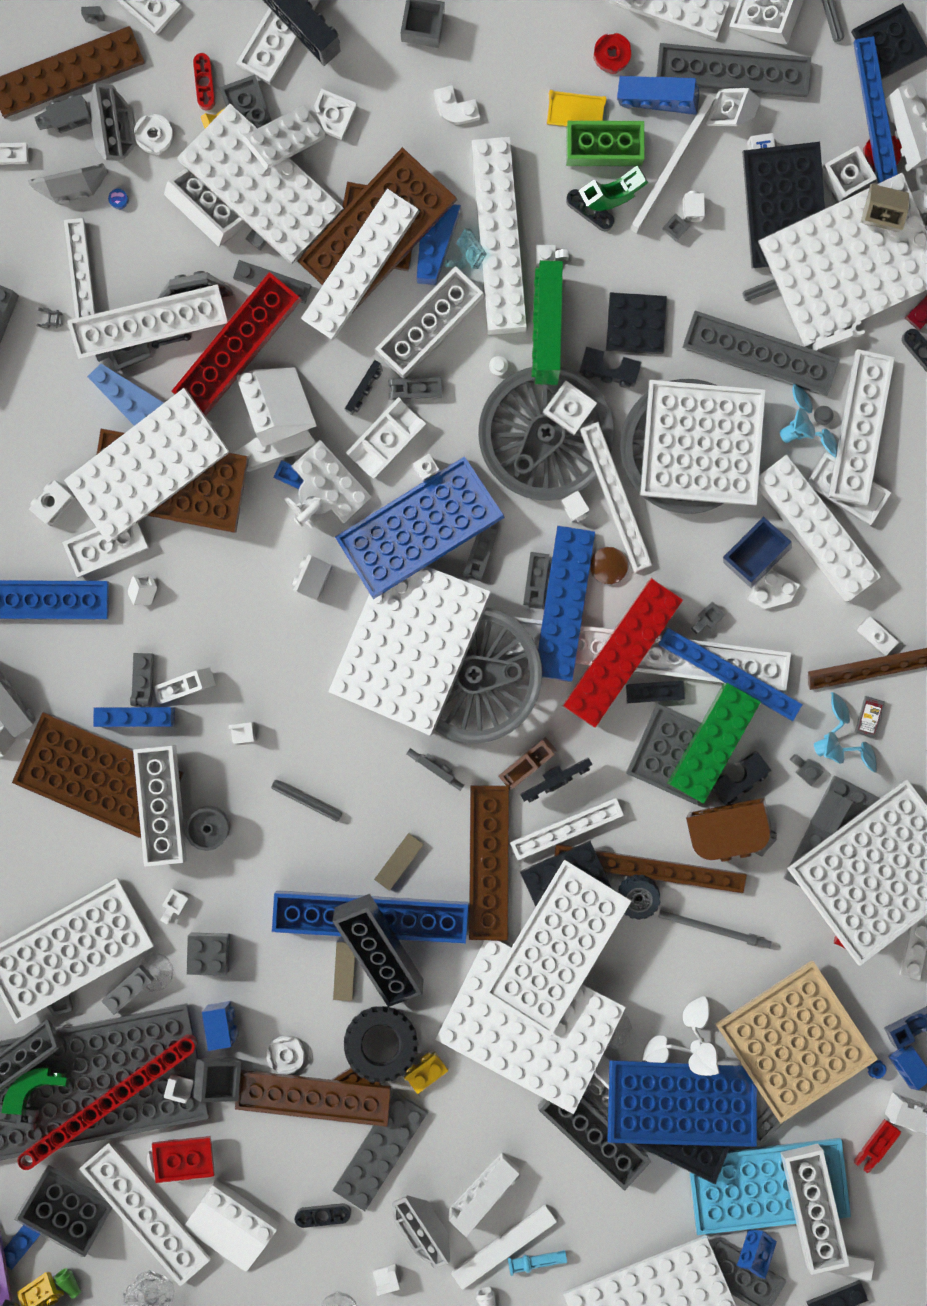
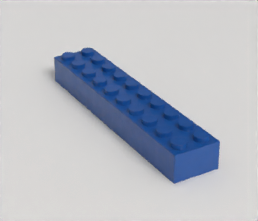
M276 891L273 902L272 932L341 936L333 923L335 907L360 898L362 895ZM371 896L399 940L466 944L468 902Z

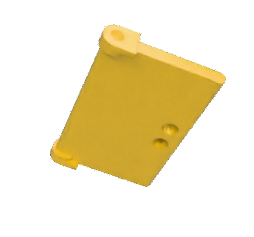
M549 91L547 124L567 126V121L603 120V111L607 101L606 96L600 97Z

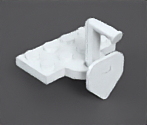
M319 440L291 466L304 480L298 492L300 503L296 505L289 498L284 500L298 516L294 520L299 526L302 527L303 523H306L310 528H313L314 524L309 519L313 514H323L331 510L342 523H345L371 496L324 443Z

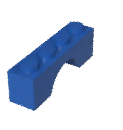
M93 707V727L175 726V707Z

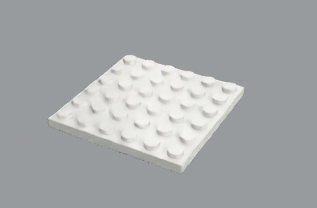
M650 380L640 496L757 505L765 390Z

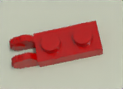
M884 1119L861 1149L862 1151L858 1153L854 1164L858 1166L867 1155L870 1156L871 1159L867 1161L863 1171L869 1173L877 1162L879 1163L900 1136L901 1131Z

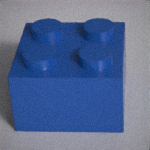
M231 1001L207 1005L202 1011L208 1051L232 1047L236 1037L239 1036L238 1026L234 1025L233 1020L236 1017L235 1007L231 1006Z

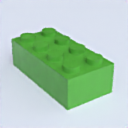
M567 121L566 166L643 165L644 121Z

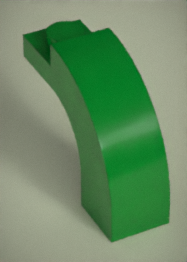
M636 166L621 178L608 184H600L594 179L579 190L587 207L595 211H604L618 207L636 197L634 193L648 184V181L640 167Z
M49 1068L28 1071L16 1079L8 1089L1 1113L25 1116L28 1098L34 1090L45 1085L69 1087L70 1079L65 1078V1074L53 1073V1077H51L52 1069Z

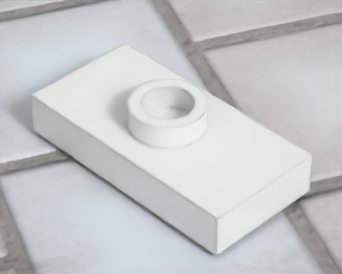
M868 617L856 630L883 656H887L898 643L893 636L871 617Z

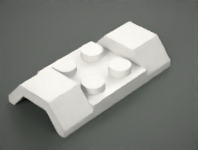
M398 397L352 445L346 454L364 472L375 479L410 443L426 423L414 414Z

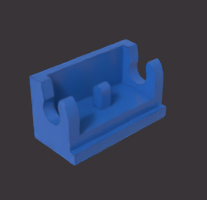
M912 1045L896 1050L888 1056L910 1089L919 1090L927 1084V1067Z

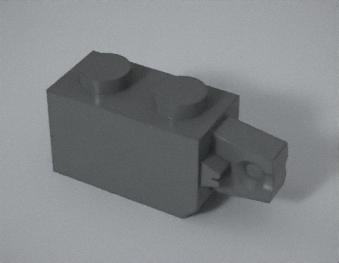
M82 94L71 95L63 101H53L45 107V112L34 117L40 130L54 128L59 133L91 123L90 112Z

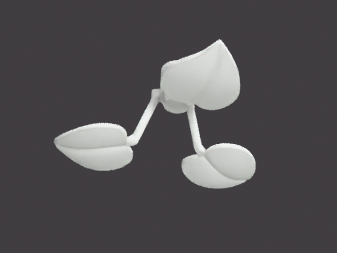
M705 996L697 998L689 1003L683 1012L684 1024L692 1027L693 1032L698 1040L692 1042L690 1049L668 1045L667 1038L660 1035L652 1038L647 1043L643 1053V1060L666 1063L670 1055L668 1049H675L693 1054L689 1059V1067L692 1072L703 1076L719 1074L716 1048L710 1043H704V1038L697 1031V1028H704L708 1023L710 1016L708 999Z

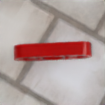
M199 53L193 59L197 102L202 110L209 111L215 106L212 64L208 55ZM202 59L205 61V72H202L201 66L199 64L201 63ZM201 78H208L209 84L207 86L199 85ZM203 92H207L208 104L203 102L205 99Z

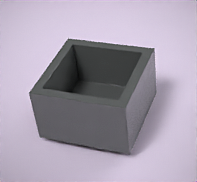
M406 0L400 32L401 42L439 48L445 15V2L437 0Z
M191 932L188 935L186 975L225 976L229 972L230 933Z
M233 1057L197 1058L193 1098L200 1102L238 1101L241 1061Z

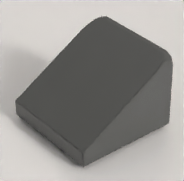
M253 229L245 238L260 251L267 243Z

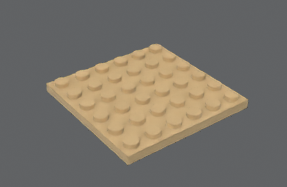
M814 961L808 962L716 1023L717 1028L780 1124L878 1060Z

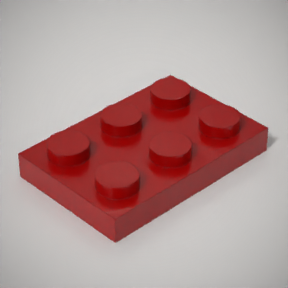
M211 1136L152 1143L155 1183L214 1177Z

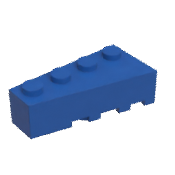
M620 76L617 100L619 105L624 108L636 107L697 115L700 92L696 78Z
M454 204L419 241L417 284H437L461 213V205Z

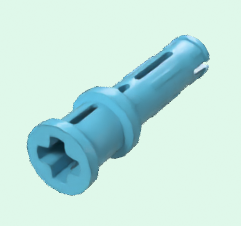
M565 1250L531 1257L523 1255V1257L516 1259L507 1258L510 1276H514V1273L525 1271L530 1273L531 1269L567 1263Z

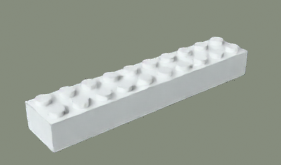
M510 137L472 140L471 148L488 335L526 332Z

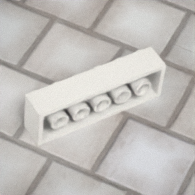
M455 266L375 348L376 354L402 379H405L483 299V292Z
M176 745L134 749L144 867L184 863L187 861Z
M819 1144L780 1152L805 1263L810 1274L813 1275L850 1266L823 1149Z

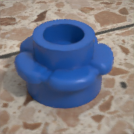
M876 1060L867 1066L868 1074L872 1078L880 1079L886 1074V1066L881 1060Z

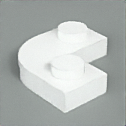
M452 85L434 90L439 113L447 121L454 123V125H461L480 120L476 99L457 103Z

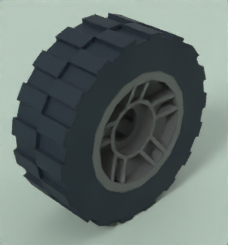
M637 874L629 876L618 887V893L631 900L624 913L626 916H629L631 919L640 920L643 918L647 919L649 916L654 915L655 911L657 912L658 906H660V892L656 882L652 881L650 877Z

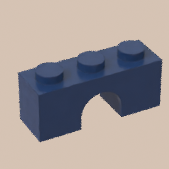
M927 1006L884 1027L891 1044L899 1050L915 1042L914 1038L917 1035L927 1031Z

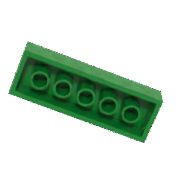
M540 260L539 268L535 267L534 324L532 333L533 360L531 377H535V384L558 385L563 261Z
M723 683L667 784L704 804L761 702L729 683Z

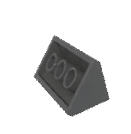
M45 1020L0 1053V1091L65 1044V1041L50 1020Z

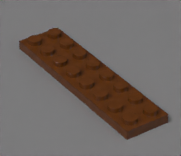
M131 26L0 76V111L2 116L7 118L145 64Z
M470 785L469 940H508L509 786Z
M241 1070L238 1101H235V1110L387 1127L389 1123L391 1086Z

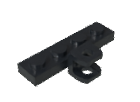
M587 757L563 771L560 766H556L542 774L545 781L522 792L520 795L524 802L527 800L529 803L539 798L538 794L543 791L546 794L553 792L573 780V775L577 773L582 775L590 771L589 767L593 764Z

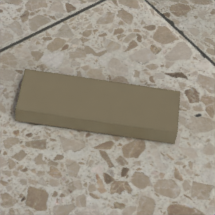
M408 833L374 880L390 891L424 844Z
M343 941L336 942L333 1000L352 1001L355 956L347 943Z

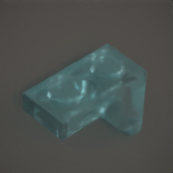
M465 228L456 243L463 253V257L460 261L445 260V267L454 268L456 266L458 269H464L467 263H469L473 269H479L487 253L472 230Z

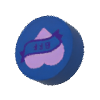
M114 189L108 196L109 203L115 209L125 208L129 201L127 194L122 189Z

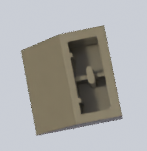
M871 183L860 223L895 232L902 231L908 214L909 193Z

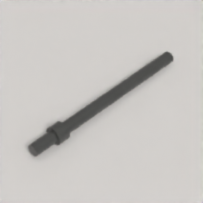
M662 910L658 914V918L741 940L751 946L758 945L770 949L772 941L759 938L755 934H744Z

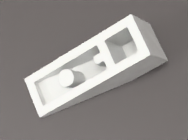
M209 667L153 686L160 705L216 686Z

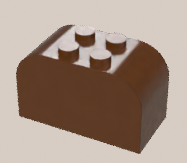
M765 797L689 812L686 817L693 849L700 857L706 860L720 859L721 862L732 860L733 856L740 855V858L752 856L751 853L762 850L770 838L771 822Z

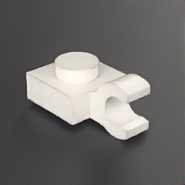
M536 245V266H539L540 260L568 261L569 259L568 249L555 251V245Z
M172 888L162 905L167 909L160 921L167 924L174 913L180 915L189 897Z

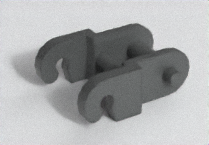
M38 307V311L48 313V322L42 323V325L36 323L37 327H61L59 315H62V312ZM51 314L55 315V323L51 322Z

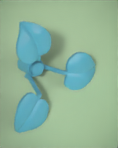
M794 384L792 388L793 397L800 408L796 412L795 420L780 430L782 440L785 443H789L795 439L800 440L807 437L813 439L815 436H819L825 449L836 458L838 445L835 437L826 428L822 432H815V428L806 413H812L811 399L803 388Z
M831 692L832 710L840 724L824 735V739L814 742V749L817 755L820 757L824 755L825 758L832 759L841 764L845 760L844 751L858 750L861 752V759L864 764L876 773V756L872 747L867 742H862L861 747H841L835 732L844 726L845 723H850V713L844 700L836 693Z

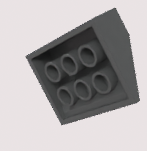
M48 1165L14 1220L80 1257H86L112 1210V1206L100 1193Z

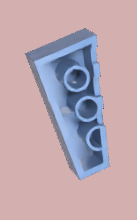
M100 364L87 376L134 426L164 404L103 364Z

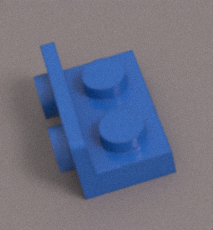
M749 1229L737 1266L750 1270L759 1278L766 1279L777 1241L764 1231Z

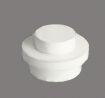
M496 356L491 359L489 369L494 375H503L508 369V362L504 357Z

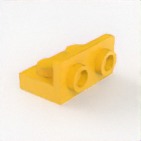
M435 1051L431 1054L428 1052L420 1058L421 1062L417 1065L413 1064L404 1074L403 1078L409 1082L417 1094L449 1071Z
M45 1272L19 1290L17 1295L21 1306H50L59 1301V1298L64 1295V1291L57 1290L51 1272Z

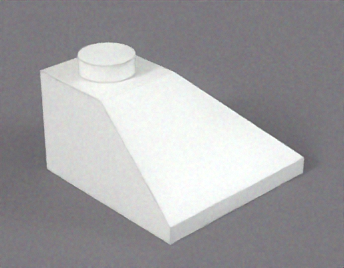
M749 88L719 89L706 124L708 126H739L755 117L761 99Z

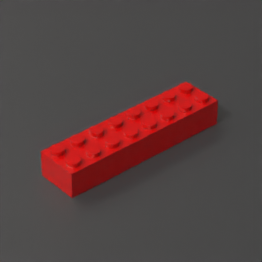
M269 272L171 392L177 394L183 388L187 389L206 417L237 380L236 376L241 375L302 301L300 297Z
M650 578L562 706L593 728H596L683 599Z

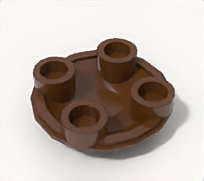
M614 547L599 549L591 559V574L597 581L603 584L612 585L618 583L625 577L628 570L626 556L621 550Z

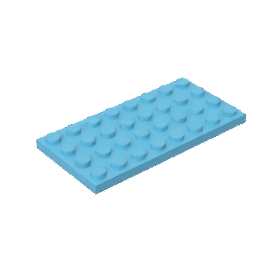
M841 1138L728 1151L716 1184H712L689 1172L697 1235L797 1224L780 1152L819 1144L823 1149L839 1219L851 1217Z

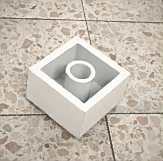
M858 145L827 162L822 167L823 178L838 203L870 187L871 183L873 184L877 179Z

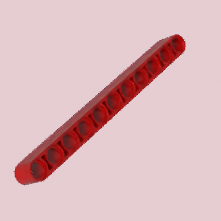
M191 1034L180 1038L28 1147L18 1157V1166L23 1170H30L191 1055L197 1048V1038ZM189 1041L192 1044V1048L186 1049L183 1042ZM167 1053H174L176 1060H170ZM152 1064H158L160 1071H154ZM136 1075L142 1076L144 1083H139L136 1080ZM120 1087H126L128 1094H122ZM104 1098H109L112 1101V1106L106 1105ZM88 1110H94L96 1117L90 1116ZM73 1121L79 1122L80 1128H75ZM57 1132L64 1135V1140L57 1137ZM41 1144H46L48 1151H44L41 1148ZM25 1155H29L32 1158V1162L26 1161Z

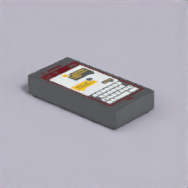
M868 696L864 697L855 733L875 738L885 701Z

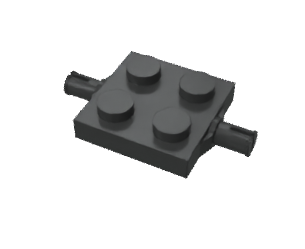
M149 342L95 355L98 362L109 358L117 372L153 357L149 349Z
M411 748L406 753L416 763H420L459 791L464 787L465 784H462L451 774L453 772L452 769L444 764L442 767L435 763L437 759L427 753L425 756Z

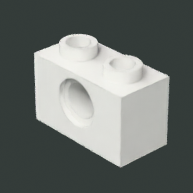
M55 480L49 482L44 487L42 495L34 498L31 502L32 506L29 508L31 512L49 526L58 519L76 498ZM54 497V505L48 507V499Z

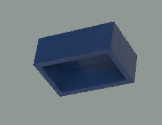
M763 516L723 556V563L752 588L792 548V541Z

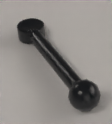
M185 334L183 337L162 342L153 341L152 347L158 349L162 345L183 340L189 341L191 336Z

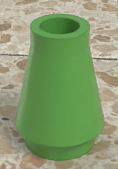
M64 1268L54 1277L56 1280L55 1284L72 1299L81 1293L72 1270Z

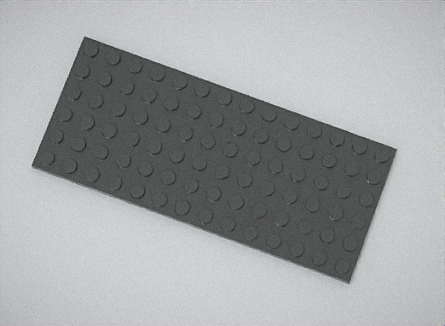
M188 1003L56 1029L65 1041V1044L29 1071L49 1068L52 1069L51 1077H53V1073L65 1074V1078L70 1079L69 1087L45 1085L31 1093L27 1101V1107L40 1109L39 1116H36L37 1128L35 1130L0 1125V1161L19 1157L28 1147L187 1034L194 1035ZM23 1036L1 1040L0 1053ZM189 1041L183 1042L186 1049L192 1048V1044ZM197 1049L61 1148L209 1119L207 1102H200L193 1098L196 1059L198 1058ZM167 1053L170 1060H176L174 1053ZM152 1064V1069L159 1072V1065ZM172 1074L194 1080L190 1099L186 1104L164 1098L168 1079ZM136 1075V1080L139 1083H144V1078ZM13 1082L0 1091V1103H3L5 1095ZM120 1087L122 1094H128L126 1087ZM104 1098L105 1104L112 1106V1101L109 1098ZM89 1109V1115L92 1117H96V1112L92 1109ZM23 1116V1120L28 1121L29 1116ZM73 1121V1126L80 1128V1123ZM57 1132V1137L64 1140V1135ZM41 1144V1148L44 1151H48V1146Z

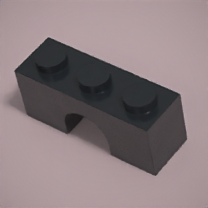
M586 346L579 370L580 373H583L582 376L587 378L595 376L601 378V381L605 383H612L613 381L619 383L620 387L627 389L635 386L641 361L623 357L618 368L609 369L603 363L605 351Z
M754 751L739 762L744 768V777L740 781L733 782L727 774L719 776L712 790L721 803L732 804L738 799L737 795L741 792L747 793L753 788L752 784L757 781L762 782L769 777L768 773L772 770L759 752Z

